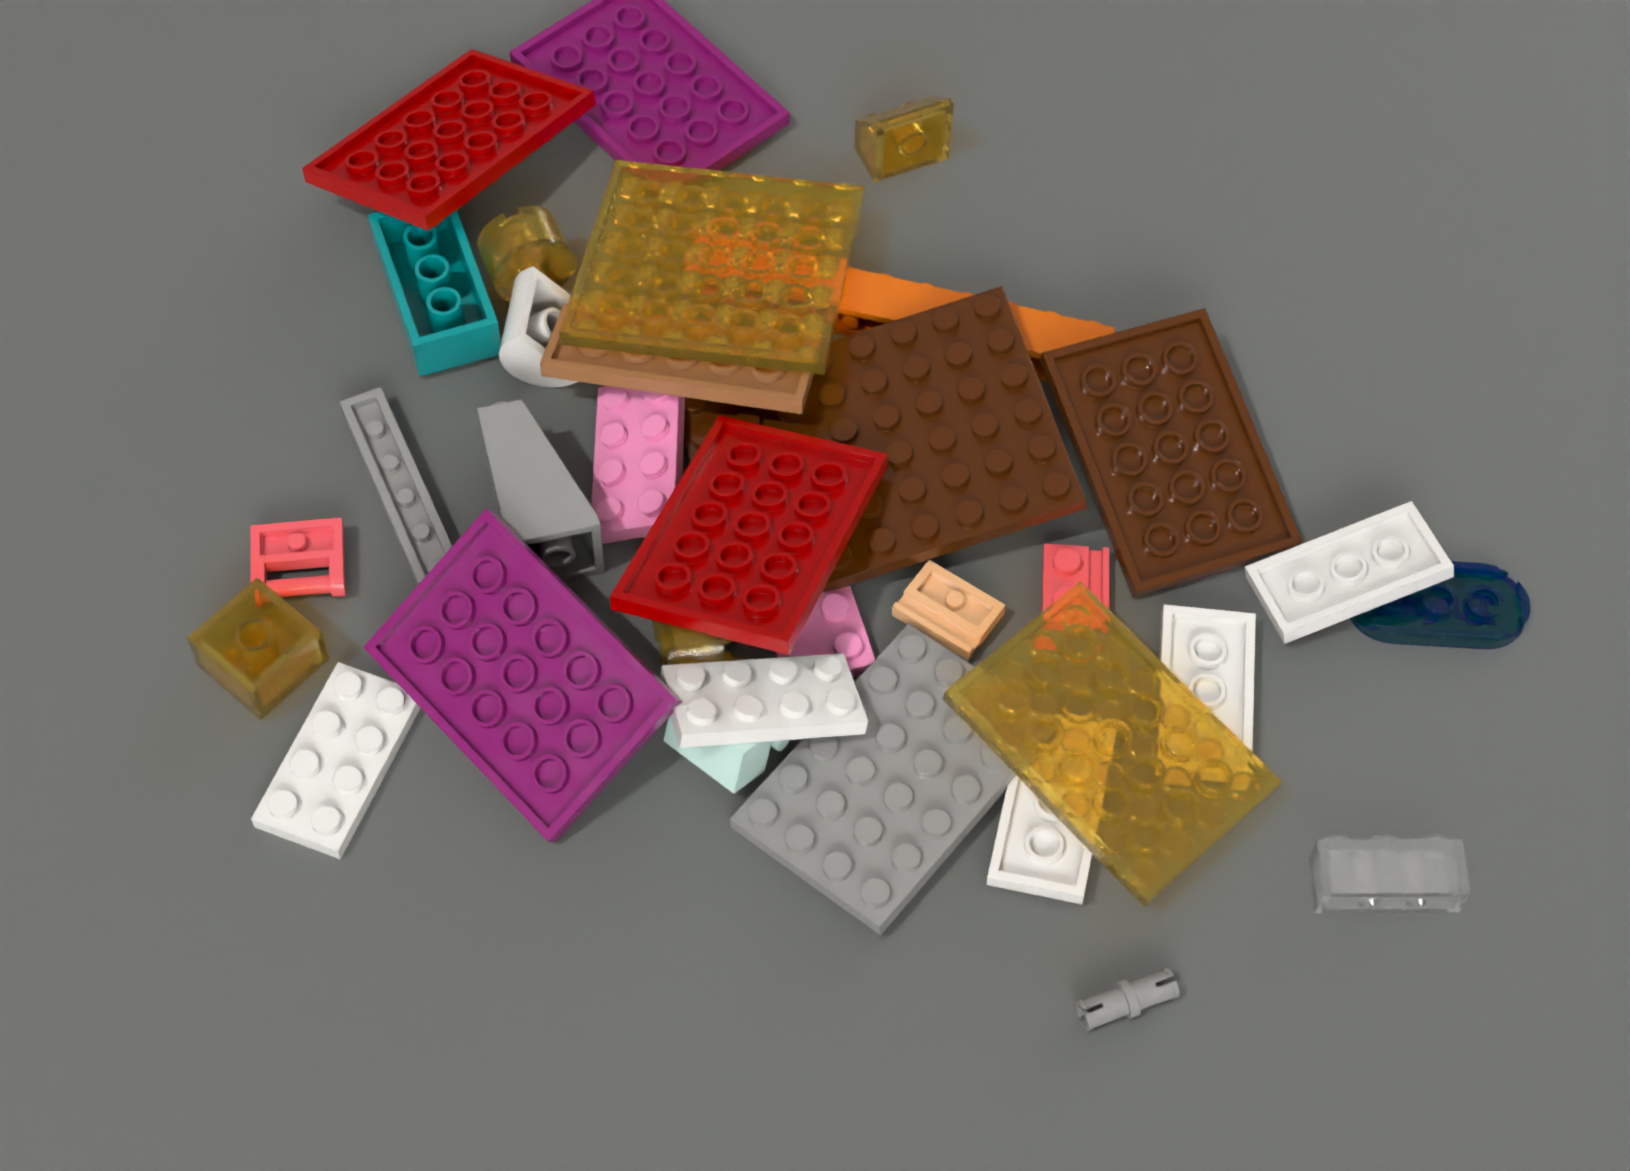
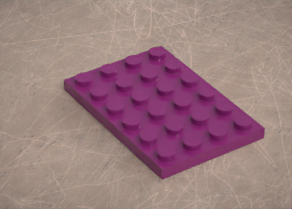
M592 0L509 52L510 62L593 90L596 105L574 123L664 207L790 124L789 111L664 0Z
M485 509L363 647L548 842L556 843L668 719L674 707L683 702L494 511Z

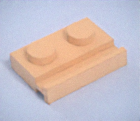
M928 560L904 590L901 599L893 604L891 615L905 624L909 623L951 652L969 661L974 650L978 646L980 647L1004 615L1006 605Z

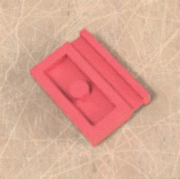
M1044 544L1042 552L1041 631L1087 634V630L1100 631L1101 635H1107L1109 629V547H1103L1102 551L1089 550V546Z

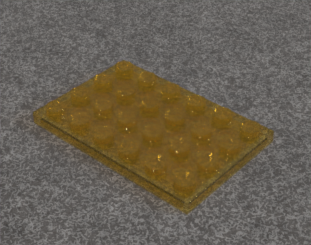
M1081 581L945 691L943 700L1143 907L1151 902L1271 795L1282 782Z

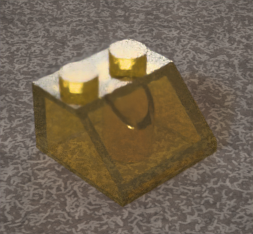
M928 97L916 102L905 103L900 107L878 114H870L865 118L855 121L854 148L874 183L949 159L954 108L951 98Z

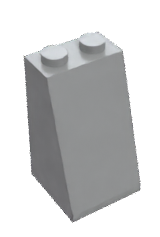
M522 399L511 402L500 401L490 406L477 408L485 459L499 517L562 581L605 573L599 518Z

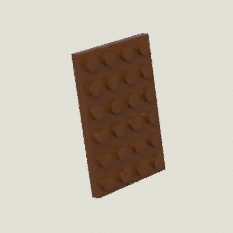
M1205 308L1042 352L1040 363L1132 598L1254 563L1303 544Z

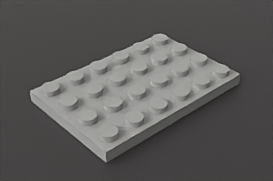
M909 623L854 682L868 719L865 734L802 739L729 819L733 830L879 935L886 930L1005 792L1010 781L1019 771L1021 773L1057 731V721Z

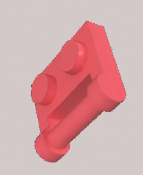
M342 517L250 525V581L253 604L268 603L269 598L331 593L332 597L347 596L345 535ZM329 567V575L267 580V572Z

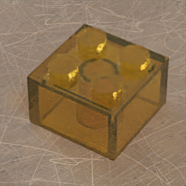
M258 578L253 580L187 637L197 666L259 720H262L329 660L322 632Z

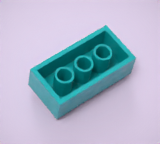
M457 210L429 231L382 212L368 214L374 248L419 377L499 355L501 338L498 321Z

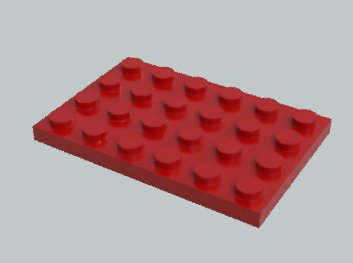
M470 49L302 168L304 179L308 184L429 231L596 105L594 91Z
M719 415L611 593V610L789 655L888 468L887 454Z

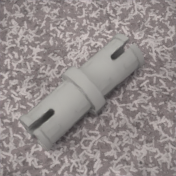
M1164 968L1160 972L1133 982L1124 979L1116 982L1114 989L1084 1000L1075 1001L1078 1018L1085 1016V1020L1081 1021V1025L1088 1032L1097 1026L1124 1016L1131 1020L1139 1017L1140 1011L1170 999L1179 998L1177 981L1169 983V979L1174 977L1173 973L1169 968Z

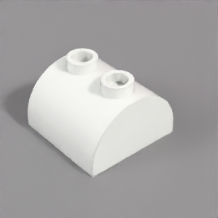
M534 266L523 270L515 278L499 351V359L502 366L511 375L526 383L541 387L568 386L578 381L541 376L540 362L563 304L584 305Z

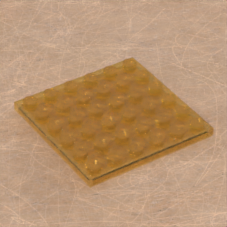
M615 160L559 330L560 345L825 375L864 204L865 186Z

